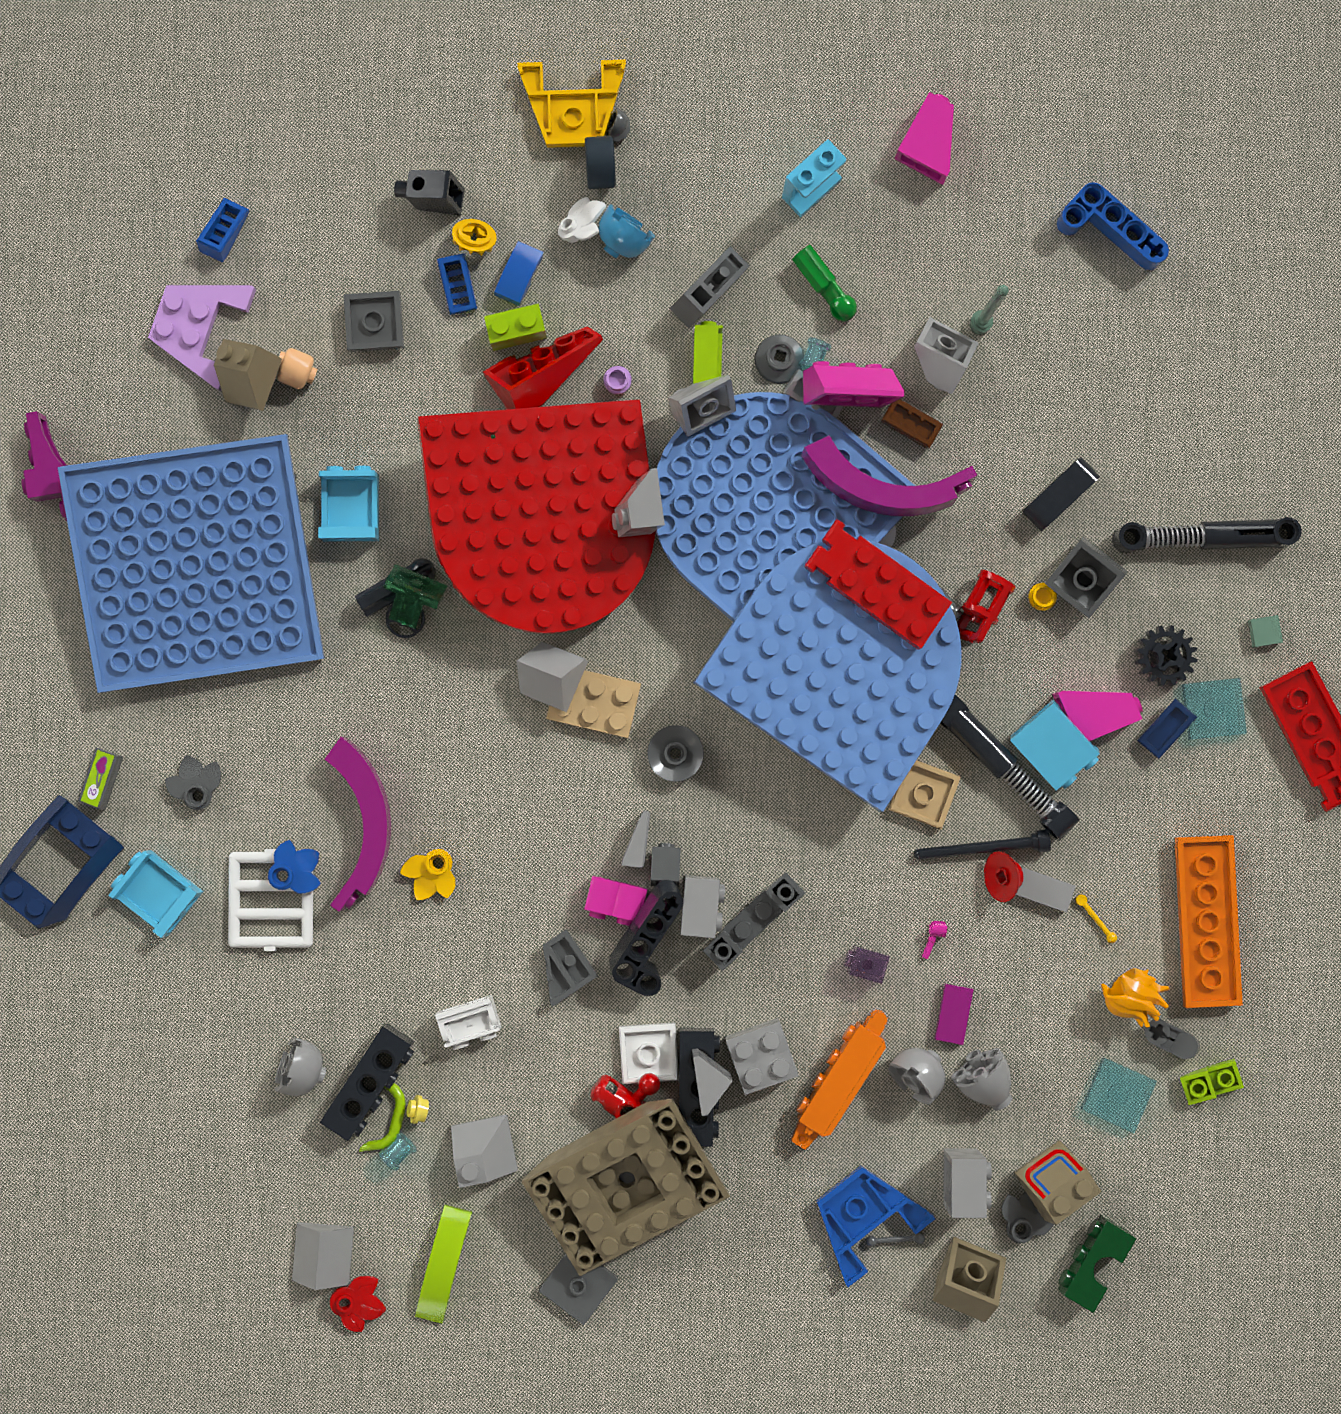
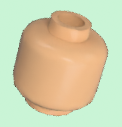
M289 348L286 352L281 351L279 357L282 358L277 372L278 381L296 389L304 388L306 382L312 385L318 370L313 367V357L294 348Z

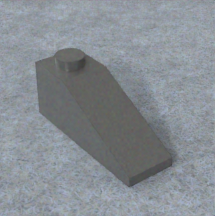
M730 246L669 309L690 328L747 270L749 264Z

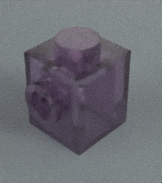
M854 945L853 951L848 950L844 966L848 967L847 973L882 984L890 956Z

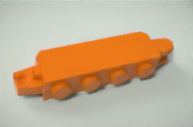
M872 1010L863 1024L857 1021L854 1026L851 1024L848 1026L842 1036V1039L845 1040L839 1050L835 1048L827 1059L826 1063L829 1066L825 1073L822 1074L820 1072L811 1085L814 1090L809 1098L804 1096L796 1108L798 1123L791 1141L802 1149L806 1150L818 1135L824 1137L832 1134L886 1049L885 1041L880 1035L885 1025H887L888 1017H886L882 1010Z

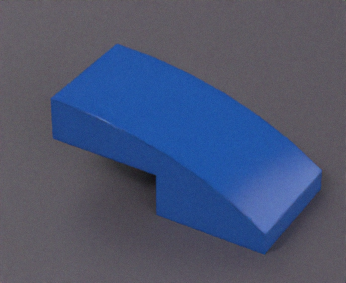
M518 241L502 272L494 295L520 306L531 286V279L543 259L544 252Z

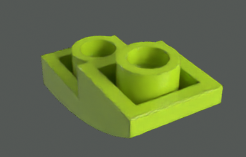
M1235 1058L1198 1069L1180 1077L1189 1105L1217 1098L1216 1095L1244 1088Z

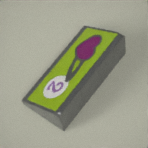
M95 748L78 801L100 810H106L124 756Z

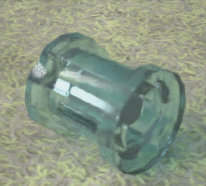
M809 337L807 340L808 348L804 358L800 360L799 366L807 369L814 362L824 361L826 353L831 350L832 346L823 340Z
M399 1132L397 1139L386 1150L382 1149L379 1155L391 1169L397 1171L400 1168L399 1164L410 1153L414 1154L417 1148L405 1134Z

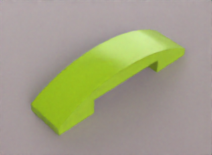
M444 1205L415 1317L443 1324L472 1211Z

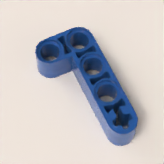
M1091 182L1086 184L1067 204L1057 219L1058 230L1068 236L1076 234L1087 221L1091 222L1145 270L1156 269L1167 258L1169 253L1167 243L1099 183ZM1090 194L1094 196L1096 203L1091 204L1087 202L1084 195ZM1105 213L1114 214L1117 222H1110L1106 218ZM1066 215L1075 216L1078 224L1069 223ZM1126 232H1134L1137 235V241L1130 240ZM1145 242V246L1141 249L1139 246ZM1152 251L1156 253L1154 258L1149 255Z

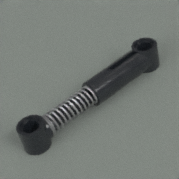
M1290 517L1267 520L1201 522L1198 526L1188 525L1186 527L1183 525L1181 527L1178 525L1176 527L1174 525L1173 527L1158 526L1157 528L1156 526L1151 528L1150 526L1145 527L1139 523L1130 522L1114 532L1112 542L1116 550L1126 554L1136 550H1144L1148 547L1153 548L1154 545L1156 548L1159 545L1161 548L1164 545L1168 548L1169 545L1170 547L1174 545L1176 547L1179 545L1183 547L1184 544L1186 547L1189 544L1191 547L1194 544L1196 547L1200 545L1201 549L1264 547L1280 549L1296 543L1301 537L1302 529L1299 522ZM1280 526L1286 528L1288 532L1286 540L1279 535ZM1125 531L1133 533L1135 537L1133 545L1126 543L1124 540ZM1265 532V535H1243V533Z
M954 695L952 703L940 724L951 731L997 779L1004 777V782L1008 781V785H1012V789L1015 788V792H1019V796H1023L1022 800L1026 799V803H1030L1029 807L1033 806V810H1037V814L1041 817L1039 821L1041 825L1048 829L1054 838L1060 841L1080 821L1079 818L1061 801L1055 802V800L1051 799V796H1047L1048 793H1044V789H1040V785L1036 786L1037 782H1033V778H1030V775H1026V771L1022 772L1023 768H1019V764H1016L1018 759L970 712L966 704L958 696Z

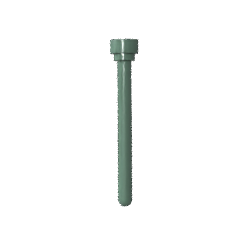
M1006 285L998 286L984 309L973 314L969 325L974 333L982 335L991 329L993 325L992 316L1009 292Z

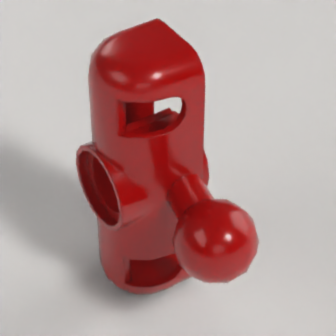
M645 1073L638 1081L639 1088L635 1093H632L611 1076L602 1075L593 1085L590 1097L593 1102L598 1101L604 1110L618 1118L626 1114L622 1111V1108L632 1107L635 1109L646 1103L643 1101L646 1096L656 1094L660 1089V1080L653 1073ZM609 1081L617 1086L615 1094L605 1089Z

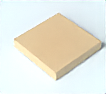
M916 760L892 797L888 810L942 830L961 777Z

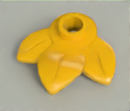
M434 849L426 856H412L405 862L400 871L405 877L415 878L414 894L416 900L427 899L437 891L443 897L449 898L455 889L456 880L451 872L452 857L443 849ZM437 857L441 858L444 862L442 868L434 866V860Z

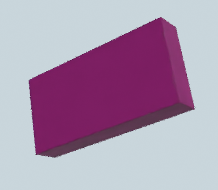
M944 983L935 1040L964 1045L973 988Z

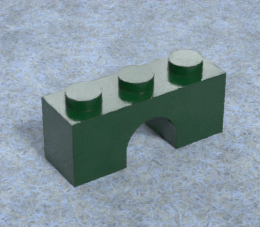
M1100 1215L1098 1220L1095 1219L1090 1224L1087 1231L1089 1236L1083 1245L1080 1244L1073 1254L1074 1261L1069 1270L1065 1269L1058 1282L1060 1284L1058 1289L1065 1297L1092 1313L1095 1312L1108 1289L1102 1281L1094 1277L1093 1271L1096 1262L1101 1258L1111 1257L1123 1263L1137 1239L1131 1232Z

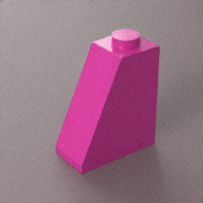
M931 92L928 93L895 156V160L942 185L950 172L954 105L950 103L947 97L941 94L934 95Z
M1060 691L1052 694L1056 703L1061 707L1062 712L1089 741L1142 720L1140 714L1143 712L1141 703L1137 697H1133L1132 693Z

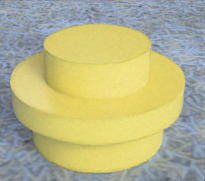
M416 1095L414 1100H409L406 1115L410 1117L412 1124L425 1122L429 1108L428 1099H423L421 1095Z

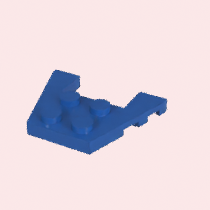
M862 1165L816 1200L847 1287H850L868 1272L851 1247L896 1211L899 1212L915 1235L936 1219L930 1211Z

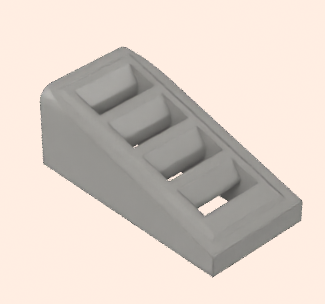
M643 810L622 858V866L639 868L645 866L651 814L649 811Z

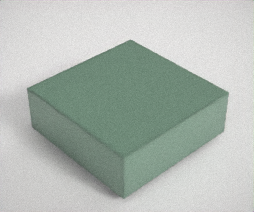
M1278 615L1248 620L1253 648L1283 643Z

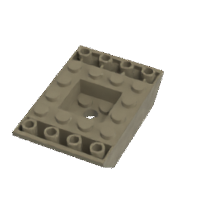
M673 1099L648 1101L549 1154L522 1179V1184L579 1276L730 1197L728 1190ZM623 1172H630L634 1175L635 1179L631 1183H624L619 1179V1175Z

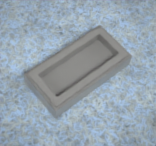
M1021 867L1024 876L1023 883L1016 895L1067 913L1076 886Z

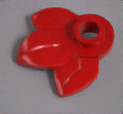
M374 1276L356 1277L350 1282L348 1287H340L331 1294L329 1300L330 1308L334 1314L341 1316L343 1326L349 1331L362 1332L365 1320L377 1319L386 1311L383 1302L373 1295L378 1284V1278ZM342 1299H349L347 1306L342 1307L339 1305Z

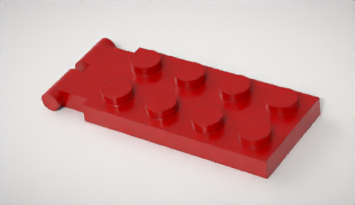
M836 519L822 539L830 548L826 550L818 545L804 567L812 573L815 570L821 572L829 578L826 584L917 650L922 649L952 602L861 535L856 539L843 530L845 524Z
M1310 661L1259 688L1311 787L1317 786L1324 798L1321 806L1325 812H1328L1341 805V715L1316 667Z

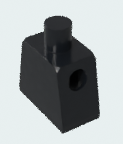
M410 170L407 181L396 180L394 185L395 196L406 198L415 209L461 216L465 188L451 171Z

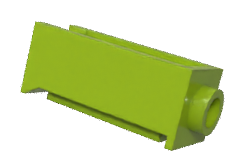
M702 321L700 325H695L693 384L721 377L723 325H717V322Z

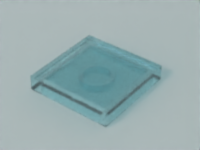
M1240 678L1182 684L1184 706L1197 716L1187 728L1188 740L1247 734Z
M1103 1057L1081 1109L1135 1133L1157 1081Z

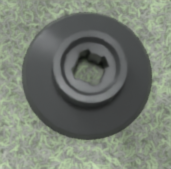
M777 334L767 337L759 344L755 353V365L759 374L772 383H788L795 371L798 369L802 371L805 357L802 347L795 339L787 335ZM778 352L786 356L782 363L774 359Z

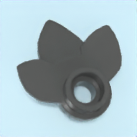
M186 755L180 764L179 776L165 779L166 788L171 796L184 800L189 808L202 810L211 803L212 792L220 785L221 769L218 762H212L204 767L197 759ZM196 791L202 792V800H195L194 794Z
M1026 1191L1020 1196L1019 1200L1009 1194L1004 1199L1002 1215L1007 1221L1006 1232L1012 1241L1026 1243L1033 1235H1045L1054 1226V1224L1043 1219ZM1018 1224L1024 1225V1229L1021 1232L1015 1231Z

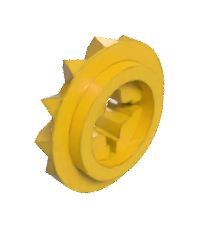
M464 219L457 222L452 229L453 244L459 246V251H469L470 255L473 252H477L482 256L485 251L491 252L496 244L497 237L494 229L481 220ZM473 233L476 234V241L471 240Z

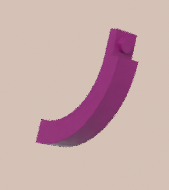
M830 435L804 447L801 455L811 472L831 492L856 507L881 515L918 516L941 511L953 506L958 498L957 495L970 490L973 487L972 483L977 477L973 466H970L952 476L926 485L902 486L882 482L853 466L837 449Z
M346 737L339 738L324 760L340 772L351 786L357 798L363 819V843L358 863L352 875L330 905L339 912L345 908L350 910L360 897L356 894L358 891L364 895L371 893L384 869L391 841V815L383 784L368 758Z

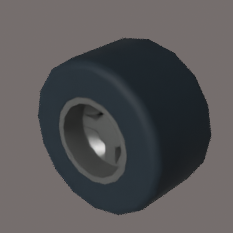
M612 136L586 137L585 156L588 188H614L616 186Z

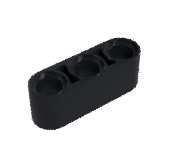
M1080 457L1022 512L1042 532L1094 484L1100 476Z

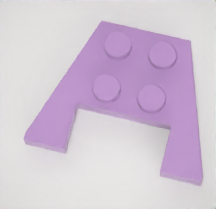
M166 285L148 338L215 389L221 391L214 368L215 361L202 357L220 305L223 304L248 313L256 289L250 285Z

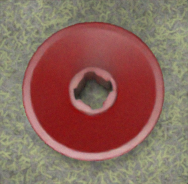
M1000 851L994 852L988 857L984 866L985 885L995 900L999 902L1010 901L1017 894L1019 887L1023 883V871L1021 866L1008 854Z

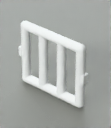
M265 849V852H232L229 855L228 944L231 948H264V951H277V948H309L313 944V891L302 893V908H240V891H293L290 888L286 890L275 889L271 886L269 880H240V863H274V852L276 849ZM240 920H302L301 936L240 937Z

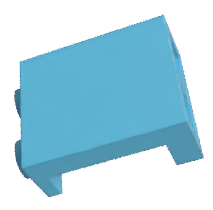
M827 139L786 176L782 199L801 218L841 182L842 177L836 171L846 162V157Z
M327 466L326 471H319V477L321 478V527H318V538L323 542L379 541V474L375 470H371L370 466H355L354 470H343L341 466Z
M1054 699L1010 737V741L1055 790H1058L1061 786L1064 789L1069 787L1077 779L1075 774L1082 768L1087 771L1099 760L1097 758L1100 754L1099 749L1062 712L1061 707Z
M152 850L143 851L142 853L139 851L129 861L128 865L131 867L126 874H120L110 886L113 890L108 896L112 899L120 900L154 927L153 932L156 935L164 938L171 934L203 891Z

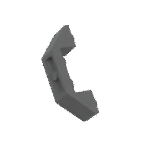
M785 872L738 913L711 940L703 951L723 971L743 953V949L783 911L786 912L805 892Z

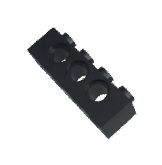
M388 1023L382 1026L319 1123L346 1141H349L353 1135L359 1137L367 1125L364 1118L369 1111L375 1113L383 1101V1098L379 1095L385 1087L390 1090L399 1075L395 1071L400 1063L406 1065L415 1052L411 1049L415 1041ZM386 1052L391 1055L393 1060L391 1066H384L380 1063V1053ZM370 1076L375 1079L377 1083L375 1090H369L364 1086V1077ZM352 1100L358 1102L361 1106V1112L358 1114L351 1113L348 1109V1102Z
M680 1027L679 1110L701 1147H713V1138H719V1121H713V1110H719V1100L703 1121L696 1122L691 1118V1113L695 1109H701L699 1094L691 1089L692 1083L696 1081L695 1067L691 1057L693 1055L692 1049L698 1048L714 1060V1053H720V1035H714V1028Z

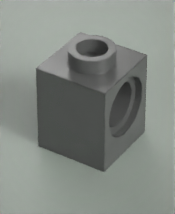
M660 843L658 847H652L651 886H656L663 880H671L679 887L681 848H675V845L671 843Z

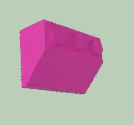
M818 361L803 371L804 405L882 408L904 397V390L894 371L882 368L881 364H868L865 367H856L855 363L848 362L841 363L839 366H830L829 362Z

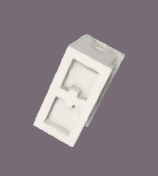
M492 995L441 1010L435 1014L443 1041H446L444 1047L452 1046L453 1050L470 1045L469 1040L477 1037L480 1038V1041L494 1038L497 1036L496 1032L502 1028Z

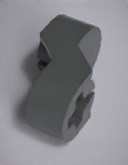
M1161 1019L1158 1021L1152 1020L1149 1022L1150 1027H1145L1146 1039L1160 1049L1182 1059H1191L1199 1053L1200 1043L1198 1039L1189 1032Z

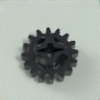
M1173 625L1167 626L1166 631L1163 626L1156 627V634L1152 630L1145 632L1148 639H1139L1138 642L1142 645V648L1134 650V653L1140 655V659L1134 661L1135 664H1142L1143 666L1139 674L1148 673L1147 681L1149 683L1158 679V686H1164L1166 680L1169 686L1176 685V678L1180 682L1187 680L1184 673L1190 674L1194 672L1193 668L1189 666L1190 663L1198 662V659L1192 657L1191 654L1197 651V647L1189 646L1193 638L1184 639L1185 630L1183 629L1174 633ZM1161 637L1169 638L1164 645L1155 642V640ZM1180 647L1183 652V657L1181 656ZM1168 650L1167 656L1170 660L1163 661L1165 656L1162 652ZM1148 654L1151 656L1152 665L1149 662ZM1168 667L1177 670L1170 675L1162 674Z

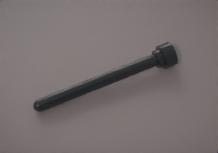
M1048 829L1036 830L1035 833L1030 834V837L920 848L914 851V857L917 860L1025 848L1038 850V853L1050 852L1051 841Z

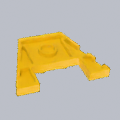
M626 59L601 60L602 88L544 91L543 62L517 63L520 77L547 148L585 147L586 137L606 135L626 70Z

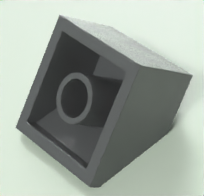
M1083 536L1045 584L1082 614L1090 618L1125 577L1127 570Z

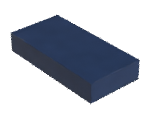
M1174 699L1137 741L1155 757L1160 759L1197 716L1177 699Z

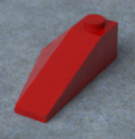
M586 326L556 338L554 345L540 348L539 345L530 348L531 354L516 359L515 355L509 356L483 371V374L506 409L539 407L547 401L602 342L603 338L602 335Z

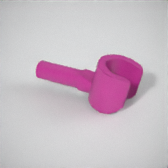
M932 921L930 923L929 938L922 954L923 958H929L936 937H946L947 925L945 922Z

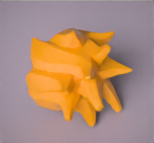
M1132 968L1118 977L1112 988L1102 983L1101 987L1108 1010L1113 1015L1119 1017L1134 1018L1140 1027H1143V1024L1146 1028L1150 1027L1147 1014L1155 1021L1159 1020L1160 1013L1154 1004L1169 1008V1005L1159 995V993L1168 991L1170 989L1169 986L1157 984L1155 982L1156 979L1147 974L1149 970L1143 971Z

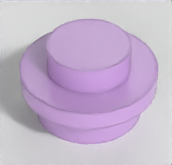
M614 366L606 371L604 385L609 392L623 394L631 386V375L626 368Z

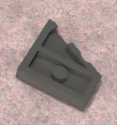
M565 929L543 944L550 1004L552 1007L598 977V974L568 929Z

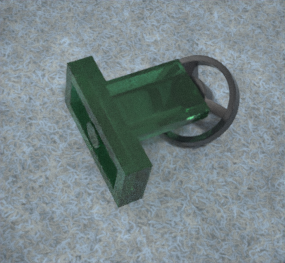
M395 564L383 587L397 593L394 603L389 606L386 612L388 629L394 635L401 638H410L417 635L425 624L423 605L436 610L445 595L447 585ZM420 614H422V623L419 629L417 630L416 626L418 624ZM397 622L402 627H409L413 634L401 635L393 630L390 623Z

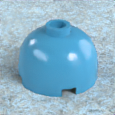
M612 204L608 206L599 222V236L606 244L604 250L615 258H618L619 255L627 258L637 257L649 247L655 235L650 230L644 233L640 230L643 226L641 222L618 207L614 210Z

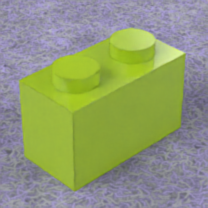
M539 303L484 316L493 351L547 339Z

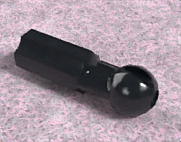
M426 558L416 559L409 566L355 595V598L368 618L417 588L431 583L436 576V569L430 560Z

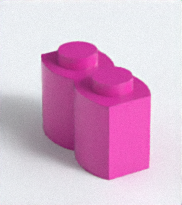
M593 875L584 909L590 911L589 916L605 920L606 915L617 917L616 923L630 926L645 902L648 889Z

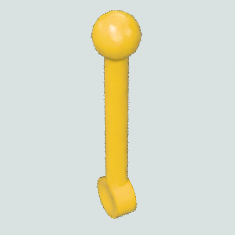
M1082 894L1077 895L1075 898L1076 904L1084 907L1106 935L1107 942L1115 943L1117 935L1108 930L1088 905L1087 897Z

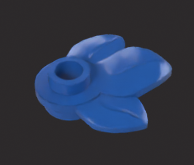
M291 840L283 842L274 852V865L268 872L269 883L275 889L286 890L290 888L299 894L317 889L321 882L312 872L318 864L319 852L313 849L296 851ZM281 870L286 871L288 874V878L285 881L279 879L278 875Z

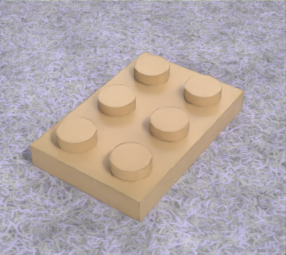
M584 670L567 712L549 705L546 719L629 738L641 683Z

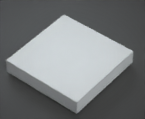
M675 1023L619 1026L622 1084L638 1083L640 1077L645 1073L657 1075L660 1082L679 1081Z

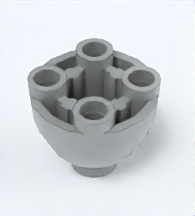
M994 1048L981 1052L977 1049L970 1052L966 1056L967 1062L952 1074L951 1079L964 1095L977 1103L991 1106L995 1111L1007 1107L1012 1101V1096L1010 1095L1011 1072L1001 1050Z

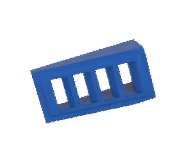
M223 198L196 240L199 251L220 262H224L249 214V209ZM228 211L236 215V219L225 215V212ZM222 221L230 225V228L221 225L220 222ZM217 231L225 236L222 238L216 235L215 232Z
M466 253L437 259L450 315L477 309ZM461 263V269L447 271L446 266ZM461 274L464 276V280L449 282V277ZM466 285L467 291L452 294L451 288ZM469 297L470 302L454 305L453 299Z

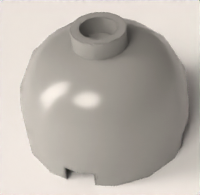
M293 1037L288 1043L293 1047L290 1053L284 1051L277 1069L275 1083L280 1084V1086L274 1089L276 1092L285 1095L302 1096L310 1092L316 1083H322L326 1068L322 1067V1054L314 1044Z
M908 1048L899 1053L889 1064L888 1071L894 1081L904 1091L908 1087L915 1092L912 1097L921 1103L931 1104L941 1093L945 1085V1072L940 1063L942 1060L933 1050L929 1049L926 1051L922 1048Z

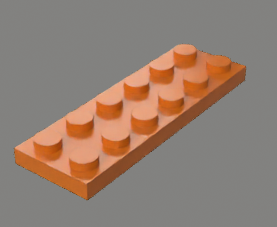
M1234 835L1174 837L1183 1007L1243 1006Z

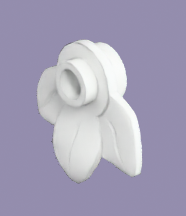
M588 197L577 201L569 210L568 216L560 223L558 235L562 240L574 243L578 240H587L598 234L599 228L594 222L606 208L605 203L596 200L590 201Z

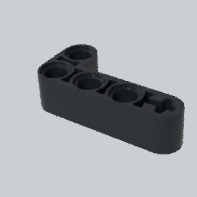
M663 880L654 887L609 957V965L614 980L643 996H653L661 988V979L657 967L648 959L682 909L683 898L675 882ZM652 918H659L655 923H647ZM637 941H644L640 946H632ZM622 964H629L624 969L618 968ZM652 976L650 980L642 981L644 977Z

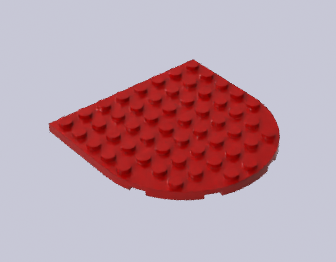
M640 399L418 416L417 424L434 548L441 566H443L447 576L453 583V587L474 609L501 625L523 630L524 632L539 634L562 633L585 627L602 619L621 605L634 591L648 566L655 532L647 535L618 537L617 530L613 529L612 514L615 513L614 509L634 483L649 471Z

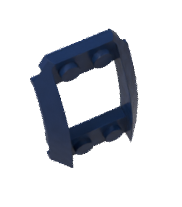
M58 795L22 835L1 864L0 898L38 929L51 926V924L63 920L66 921L81 898L107 869L110 862L119 852L124 850V846L74 807L67 799ZM50 826L91 857L55 904L14 872Z

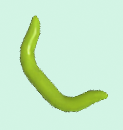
M395 1083L390 1090L385 1087L395 1100V1108L388 1133L382 1139L368 1141L363 1144L359 1149L360 1152L385 1149L397 1139L405 1113L406 1102L404 1093Z

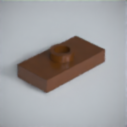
M901 399L890 404L880 421L928 450L943 426V423Z

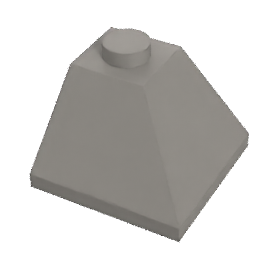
M929 317L914 346L927 382L933 384L940 391L953 394L969 365L978 342Z
M729 375L692 384L684 389L677 390L668 397L671 413L687 437L736 411L732 381Z
M507 1114L451 1126L453 1159L459 1188L490 1182L518 1171Z

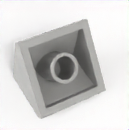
M541 642L517 660L520 693L567 712L589 660Z
M697 1048L692 1049L701 1114L705 1116L710 1113L732 1083L730 1072Z
M298 1222L292 1281L313 1290L349 1285L354 1227Z

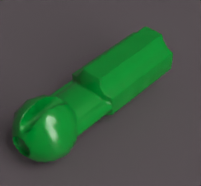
M808 245L792 258V261L814 290L821 294L829 304L832 317L841 322L852 319L857 312L855 299L842 291L836 283L835 276L813 247Z

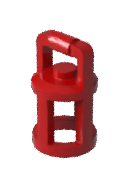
M983 569L980 570L977 576L979 579L967 602H964L961 606L964 612L957 623L960 639L971 643H981L991 625H997L999 621L997 619L1009 594H1013L1016 588L1007 579ZM988 586H991L998 591L989 609L980 606L979 603ZM969 621L980 626L977 632L966 629Z

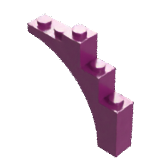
M37 411L26 413L27 422H24V431L27 438H30L31 449L28 451V456L34 469L23 470L22 490L28 499L36 502L62 498V501L59 502L60 513L65 518V521H67L58 467L68 465L61 458L53 442L46 416Z

